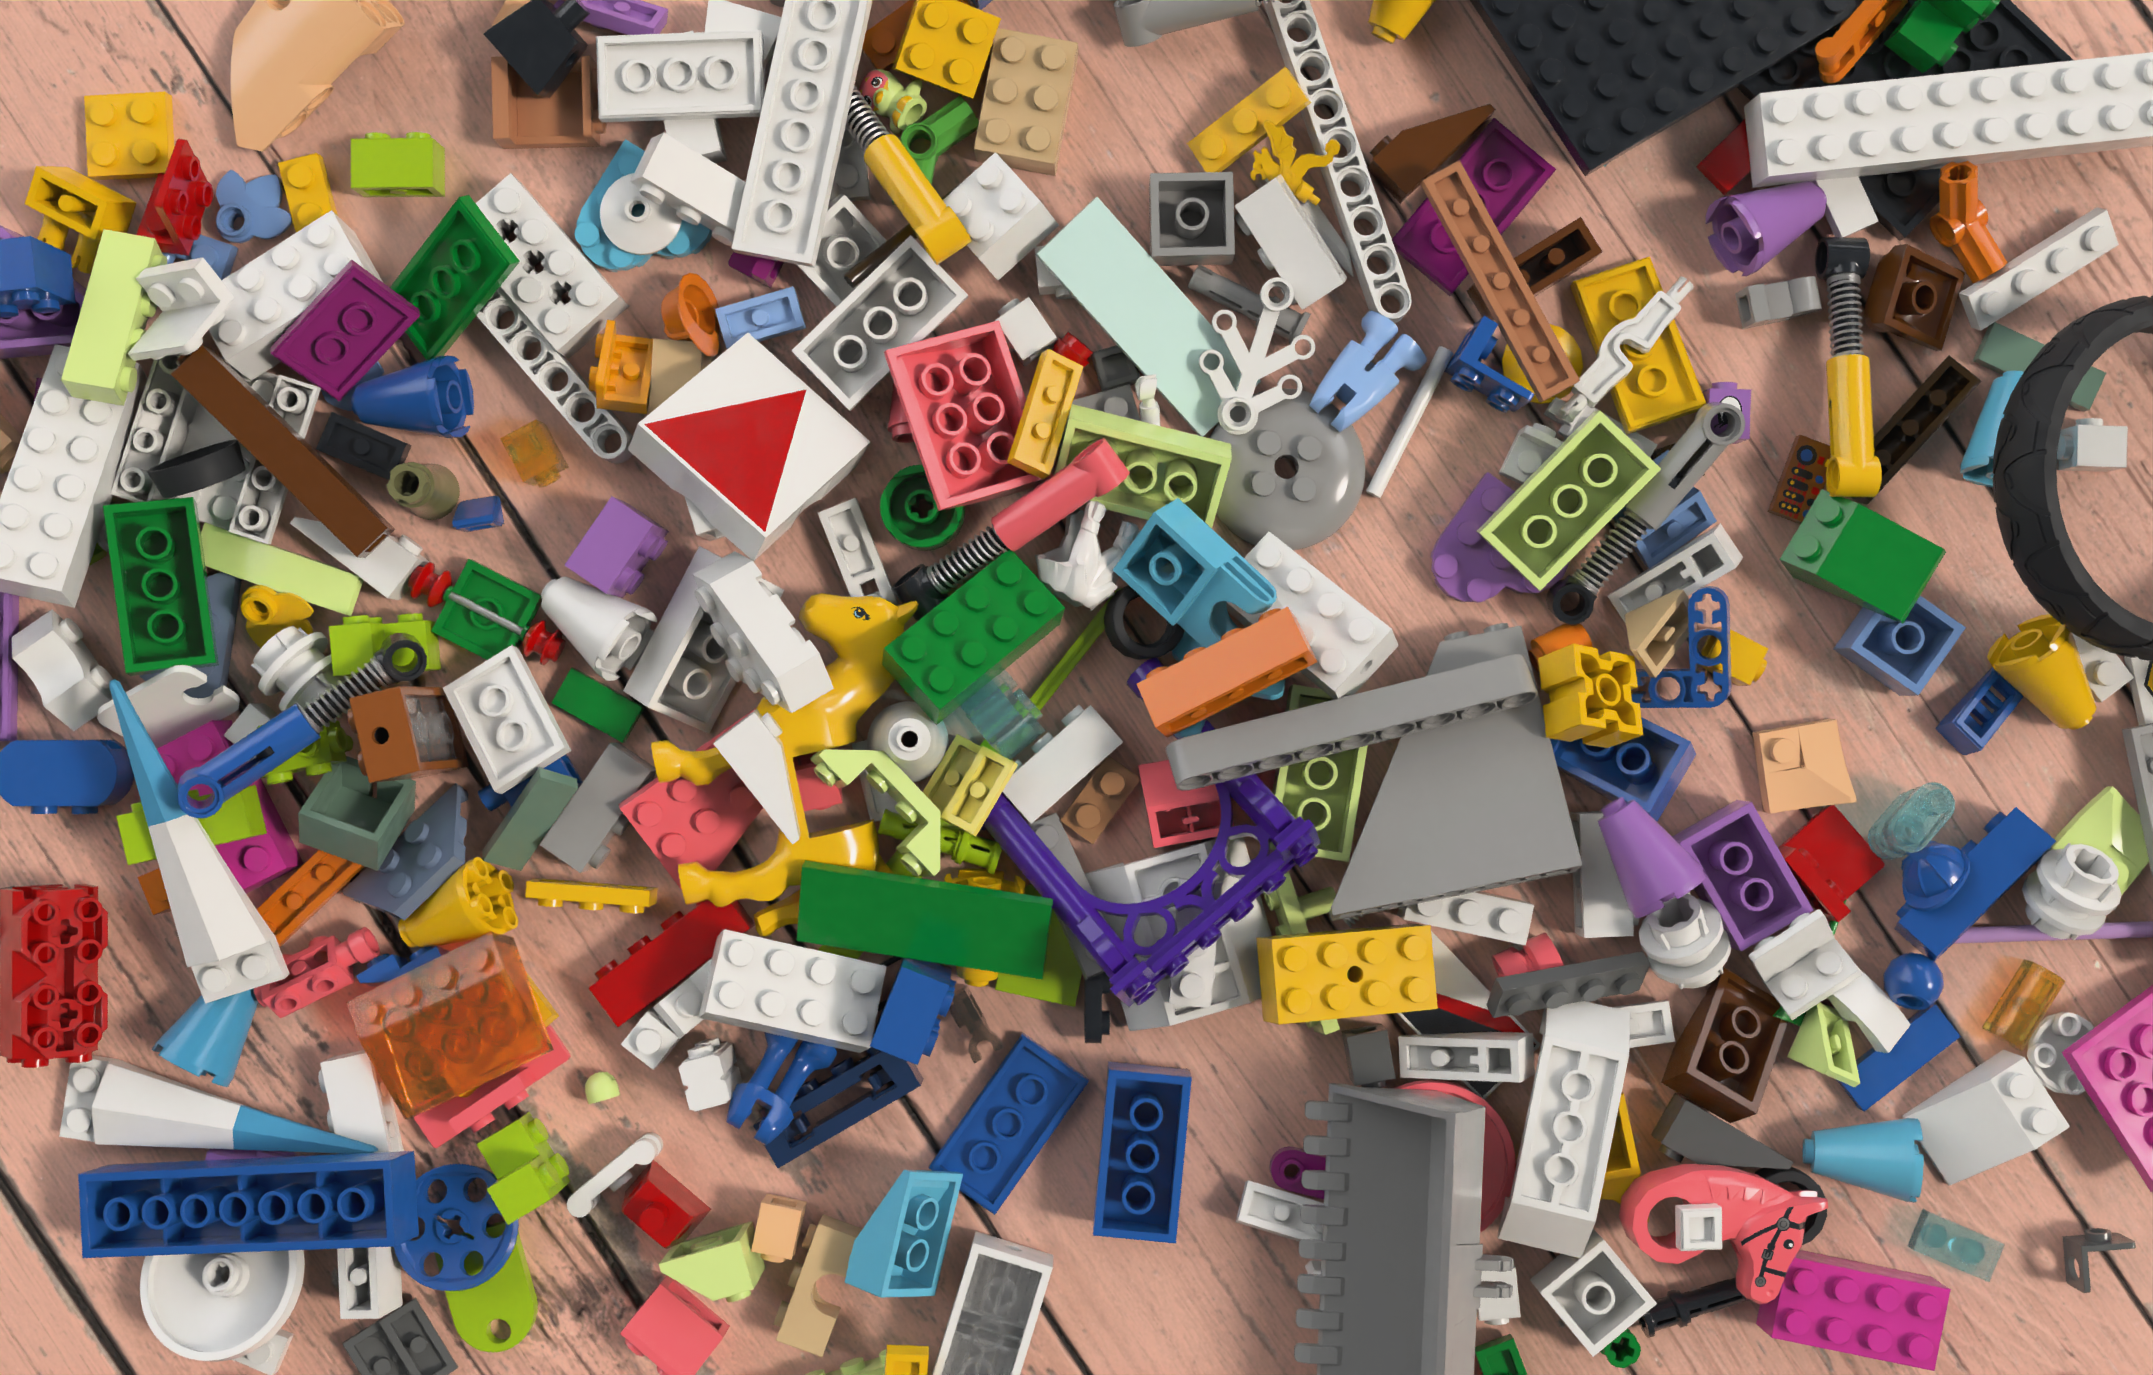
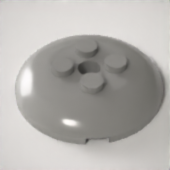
M1282 388L1283 392L1287 395H1292L1297 390ZM1262 391V392L1253 394L1252 397H1254V396H1256V395H1258V394H1260V393H1263V392H1265V391ZM1302 391L1294 399H1284L1258 413V421L1254 428L1245 434H1231L1225 431L1218 422L1210 436V439L1230 443L1232 460L1216 514L1234 535L1254 546L1268 532H1271L1292 550L1313 546L1339 530L1350 518L1360 500L1365 481V458L1360 439L1352 425L1341 432L1331 425L1340 411L1333 404L1330 403L1325 406L1319 414L1309 406L1314 396L1312 393ZM1235 406L1230 411V417L1235 422H1241L1246 416V412L1241 406ZM1282 458L1291 460L1296 470L1294 477L1290 479L1279 477L1274 468L1276 460Z

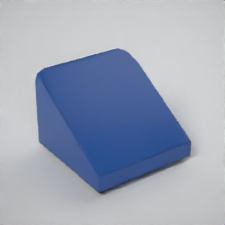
M489 496L460 502L452 520L453 528L464 532H471L502 526L504 518L499 496Z

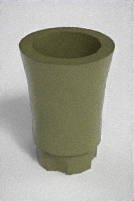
M408 462L397 465L390 471V480L386 484L389 494L398 504L409 508L416 516L427 520H436L447 516L456 507L460 496L459 483L455 475L448 468L439 464L422 465Z

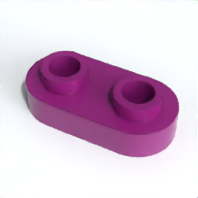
M1290 1146L1283 1147L1274 1153L1270 1160L1269 1168L1274 1182L1280 1188L1324 1199V1190L1306 1189L1303 1187L1302 1173L1304 1170L1325 1171L1326 1155L1307 1154L1304 1149ZM1296 1164L1299 1167L1298 1173L1292 1177L1286 1176L1284 1169L1287 1165Z

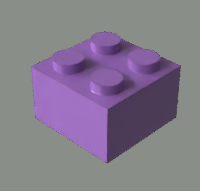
M611 496L565 563V566L605 594L624 598L626 593L633 594L642 583L645 575L641 571L650 559L655 561L662 554L668 543L664 538L669 531L630 504Z

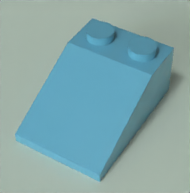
M903 1170L854 1240L848 1261L845 1283L880 1298L935 1296L963 1174L951 1171Z

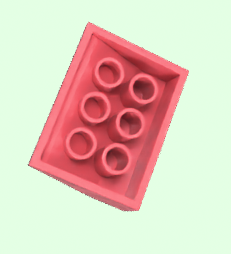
M999 320L888 349L884 352L938 511L1002 498L1032 489L1053 476L1051 473L1050 476L1041 479L1007 463L1026 403V397Z

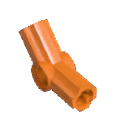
M1969 161L1946 164L1940 168V212L1930 218V230L1941 245L1952 248L1972 283H1976L2000 270L2008 262L1986 228L1989 218L1985 206L1978 199V166Z

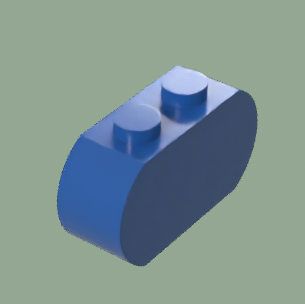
M14 740L0 752V795L12 806H31V814H57L58 806H71V814H98V806L114 805L121 801L130 791L134 781L127 749L116 740Z

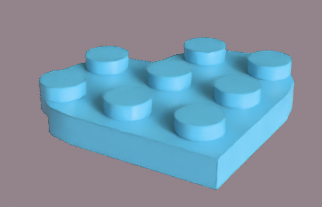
M626 139L583 205L576 222L575 239L580 244L583 253L598 267L611 272L628 271L636 266L641 267L654 254L666 259H673L676 257L683 258L692 253H699L710 241L713 232L700 223L699 225H693L682 220L680 230L674 240L664 249L648 255H635L625 252L615 246L605 234L600 220L602 199L608 188L615 181L623 176L635 173L645 152ZM643 204L633 206L632 216L640 217L643 215L645 206Z

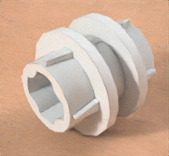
M295 626L281 630L268 640L255 655L254 663L251 665L261 675L258 687L265 696L274 695L280 691L285 693L279 704L282 712L295 703L303 708L306 707L305 702L312 703V697L318 699V693L324 695L325 689L329 691L332 689L331 684L337 686L339 685L338 680L343 682L345 679L344 677L333 676L331 654L326 657L322 654L328 644L327 637L322 632H314L308 635L301 628L297 629Z
M2070 843L2064 849L2050 850L2044 854L2038 862L2037 869L2025 879L2022 888L2025 901L2027 902L2025 911L2031 925H2034L2041 932L2053 938H2071L2073 941L2080 935H2091L2098 931L2105 923L2106 915L2115 910L2120 904L2122 895L2117 883L2119 872L2117 866L2112 861L2113 859L2094 847L2083 844L2071 845Z
M1688 892L1679 899L1673 897L1664 902L1665 907L1647 915L1639 930L1640 944L1651 963L1650 968L1658 978L1675 983L1683 990V988L1694 989L1706 986L1713 982L1720 974L1724 973L1722 967L1729 958L1731 945L1729 936L1723 929L1721 915L1711 903L1696 899Z

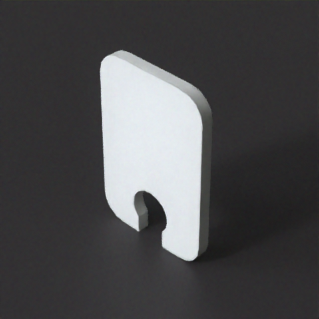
M186 665L170 667L126 692L156 749L212 720H221L231 715L239 708V696L224 685L215 689L213 694L206 698L198 699L187 696L184 691L206 683L207 675L196 668ZM111 700L99 708L97 719L104 727L123 736L114 701Z

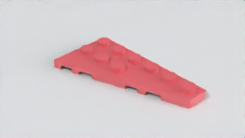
M753 709L751 712L743 716L741 719L733 723L731 726L723 730L721 733L716 735L714 738L706 742L704 745H702L695 751H706L715 748V745L713 743L717 738H719L721 735H723L725 732H727L729 729H731L733 726L739 723L742 719H744L746 716L752 713L755 709ZM733 768L718 775L711 783L699 786L682 777L660 784L657 777L618 804L620 810L681 890L678 864L698 862L706 869L716 871L763 809V806Z

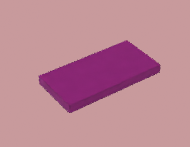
M1496 118L1491 120L1459 159L1500 235L1504 233L1556 171L1551 164ZM1427 197L1392 238L1398 254L1447 295L1451 296L1469 272Z

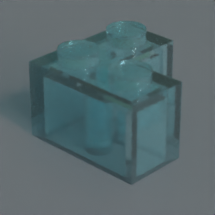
M1004 670L964 702L961 708L966 712L968 719L987 742L1000 755L1011 760L1046 730L1038 722L1043 716L1041 711L1021 688L1013 692V689L1018 684Z

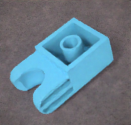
M1179 498L1152 514L1113 569L1118 576L1172 626L1177 623L1205 648L1221 641V637L1226 632L1238 628L1228 614L1227 602L1237 605L1249 614H1258L1267 611L1277 598L1274 586Z

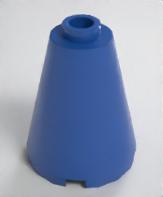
M439 356L358 384L351 396V407L354 414L365 424L444 438H461L470 428V426H464L466 415H473L474 413L473 388L466 369H458L454 363L460 361L455 356Z

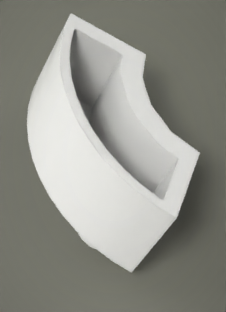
M51 609L12 637V659L34 682L41 695L43 706L71 730L75 731L96 717L102 705L113 700L109 687L110 681L113 678L105 668L98 664L90 650L81 640L83 633L78 625L69 618L63 620Z

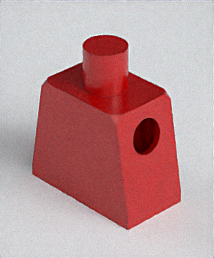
M653 1160L625 1191L621 1211L659 1245L668 1249L684 1242L711 1211V1208Z

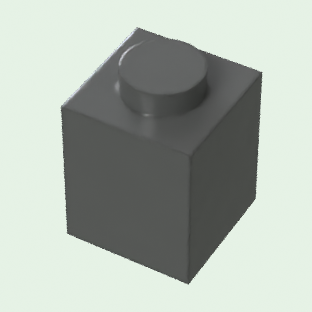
M1382 1024L1342 1031L1349 1077L1355 1086L1382 1088L1386 1086L1385 1080L1396 1079L1388 1032Z

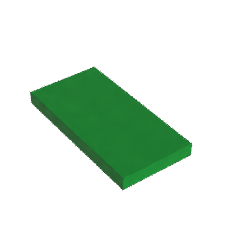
M469 195L459 197L390 286L392 290L420 311V316L405 333L426 360L445 355L520 262Z

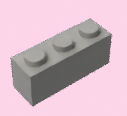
M619 742L609 743L540 846L579 873L588 871L591 867L598 869L611 851L607 844L616 833L620 836L630 824L618 804L651 782L656 774L655 767Z

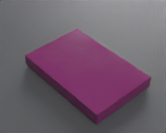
M351 259L270 347L271 355L338 401H341L420 316V311Z

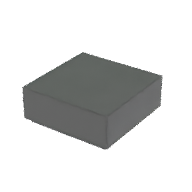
M1117 345L1095 351L1091 354L1101 392L1128 384L1130 386L1134 385L1140 377L1138 368Z

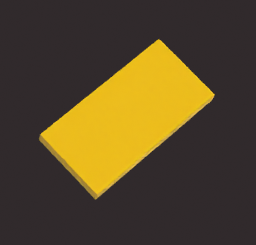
M1650 256L1571 283L1572 293L1596 356L1604 338L1616 325L1625 320L1635 318L1658 291H1663ZM1674 319L1664 329L1647 353H1641L1627 344L1620 345V350L1632 362L1633 368L1624 379L1610 390L1626 435L1698 412L1706 404Z

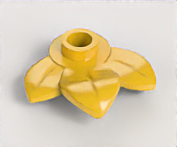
M263 585L251 586L243 593L241 611L247 619L246 630L260 648L275 634L290 626H295L297 629L301 628L308 635L313 633V628L306 618L310 617L314 610L303 598L292 593H277Z

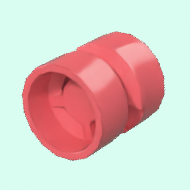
M1541 933L1528 939L1526 946L1523 945V949L1520 951L1510 947L1492 955V962L1498 977L1564 966L1556 947L1546 933Z

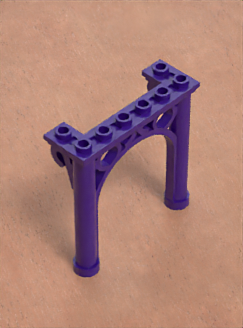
M1151 658L1141 664L1127 681V686L1143 702L1144 700L1136 684L1146 679V675L1150 671L1164 666L1158 658ZM1207 719L1201 733L1215 730ZM1256 774L1217 783L1215 786L1221 804L1220 827L1215 844L1203 865L1189 880L1166 895L1146 902L1122 904L1099 899L1084 890L1013 807V803L1003 792L981 827V830H987L1039 894L1042 897L1053 899V911L1110 978L1109 981L1113 985L1110 990L1128 1007L1133 1003L1141 1005L1151 998L1157 991L1154 985L1167 974L1172 978L1180 973L1189 964L1190 961L1187 959L1189 955L1199 947L1205 950L1214 944L1222 935L1219 930L1231 919L1234 922L1243 919L1253 909L1252 901L1263 892L1269 895L1277 890L1286 880L1284 874L1297 864L1299 867H1302L1312 860L1318 853L1316 847L1321 843L1314 824L1309 819L1304 821L1300 816L1296 819ZM1231 797L1257 826L1246 824L1233 827V804ZM1246 836L1257 839L1260 843V851L1249 864L1243 867H1236L1228 863L1227 851L1230 840ZM1270 842L1276 847L1272 853H1270ZM1220 864L1224 872L1240 880L1215 900L1213 890L1216 881L1220 877L1215 870ZM1201 888L1202 897L1193 893ZM1175 906L1178 912L1185 908H1196L1203 912L1178 932L1177 922L1167 909ZM1099 912L1118 917H1127L1123 929V941ZM1157 915L1163 917L1167 924L1165 935L1150 947H1142L1136 944L1134 932L1141 916ZM1137 956L1144 957V958H1148V959L1145 960V961H1141V962H1140V961L1137 959Z

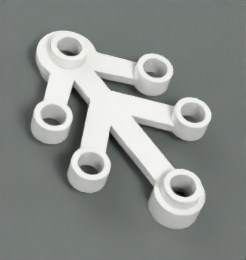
M1272 278L1265 282L1260 290V300L1264 308L1250 351H1248L1236 328L1237 319L1233 312L1225 309L1220 310L1212 318L1214 331L1222 335L1242 375L1237 391H1235L1222 368L1224 366V358L1219 351L1210 349L1203 352L1199 358V366L1204 373L1209 374L1222 400L1217 411L1218 421L1221 427L1231 434L1240 435L1249 432L1256 425L1259 412L1284 399H1294L1302 392L1301 380L1297 376L1289 374L1281 377L1276 387L1252 397L1259 379L1297 359H1308L1315 352L1314 340L1308 335H1299L1293 338L1290 345L1265 357L1281 310L1288 308L1294 299V289L1291 283L1284 278ZM1279 287L1283 290L1284 298L1280 303H1274L1269 299L1268 294L1271 288ZM1222 314L1230 316L1232 325L1228 330L1218 328L1216 324L1218 316ZM1300 339H1304L1310 344V350L1304 356L1299 355L1295 351V344ZM1208 354H1215L1219 358V366L1215 370H1209L1204 366V358ZM1287 379H1293L1297 384V390L1292 395H1287L1282 390V384ZM1235 406L1243 407L1246 412V416L1241 422H1235L1230 417V411Z

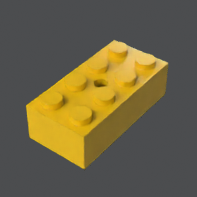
M1403 924L1256 938L1262 1015L1265 1022L1280 1025L1438 1009L1431 925ZM1350 969V975H1349V978H1348L1347 973H1348V970Z

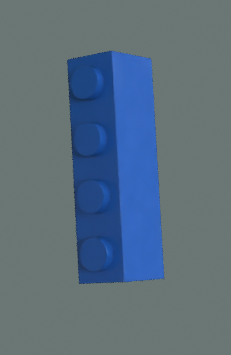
M2017 807L2007 816L2000 811L1983 828L1988 834L1978 844L1970 840L1961 848L1971 862L1970 873L1963 886L1948 903L1937 909L1919 911L1910 907L1906 902L1896 912L1900 920L1897 922L1895 930L1923 955L1936 961L2024 876L2056 842L2054 838Z

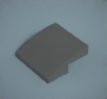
M417 1298L405 1303L400 1308L392 1311L343 1342L344 1348L361 1375H448L458 1368L457 1363Z

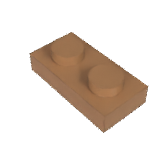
M1108 755L1060 821L1093 845L1141 779Z

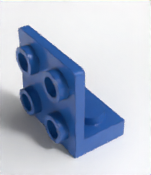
M1483 316L1468 330L1444 372L1451 375L1450 381L1462 390L1472 392L1475 389L1487 396L1486 403L1496 410L1507 413L1508 410L1515 412L1532 400L1534 393L1481 363L1482 359L1484 361L1487 359L1498 340L1492 336L1498 323Z

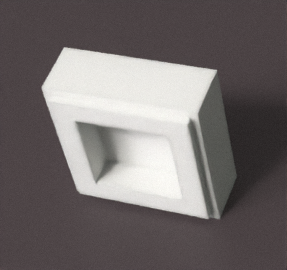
M1717 1203L1675 1205L1676 1247L1680 1251L1722 1249V1207Z

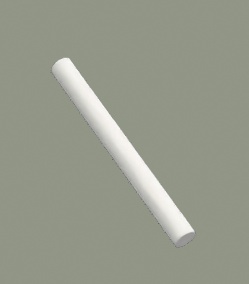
M1442 346L1438 347L1366 490L1368 494L1381 498L1453 355L1451 350Z

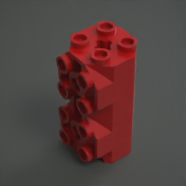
M48 884L0 889V1056L6 1057L7 1063H21V1067L24 1068L45 1067L49 1065V1059L65 1058L66 1063H81L91 1061L92 1052L98 1050V1042L102 1039V1033L108 1028V995L98 984V959L102 956L103 950L108 946V912L98 901V886L74 884V889H68L63 884Z

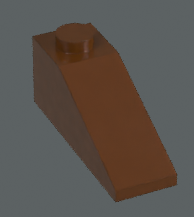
M1487 104L1402 130L1393 140L1387 135L1371 150L1370 154L1374 158L1367 169L1401 204L1420 186L1424 179L1433 174L1490 119L1496 109L1491 104Z

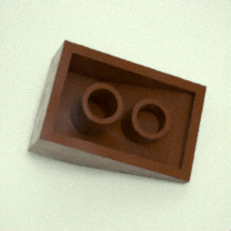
M1723 967L1724 973L1720 974L1711 983L1674 1046L1661 1083L1728 1123H1733L1757 1114L1788 1022L1773 1016L1781 1007L1773 996Z

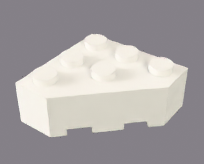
M734 551L692 574L698 586V589L694 591L696 599L703 610L709 612L714 624L710 626L711 633L716 642L725 648L729 657L725 664L735 681L744 682L753 693H761L772 705L778 704L790 713L797 711L834 689L816 647L810 639L805 641L796 628L790 627L795 623V618L777 594L772 595L764 583L757 581L762 578V573L753 560Z

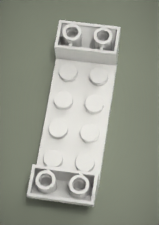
M1586 1001L1565 1004L1554 1009L1544 1008L1539 1031L1540 1034H1543L1511 1195L1510 1197H1505L1497 1236L1498 1239L1577 1258L1582 1257L1596 1223L1630 1045V1012Z

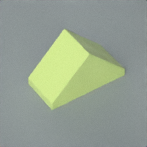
M1821 1002L1806 1012L1787 1057L1831 1078L1856 1087L1860 1084L1849 1023L1841 1018L1836 1009Z

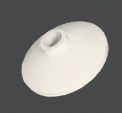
M634 173L628 174L615 181L608 188L602 199L600 207L602 228L609 240L619 249L635 255L653 254L664 249L674 240L680 230L682 219L676 215L677 209L667 203L658 204L642 196L639 192L641 188L630 182ZM636 204H643L645 206V212L640 217H634L631 213L633 206Z

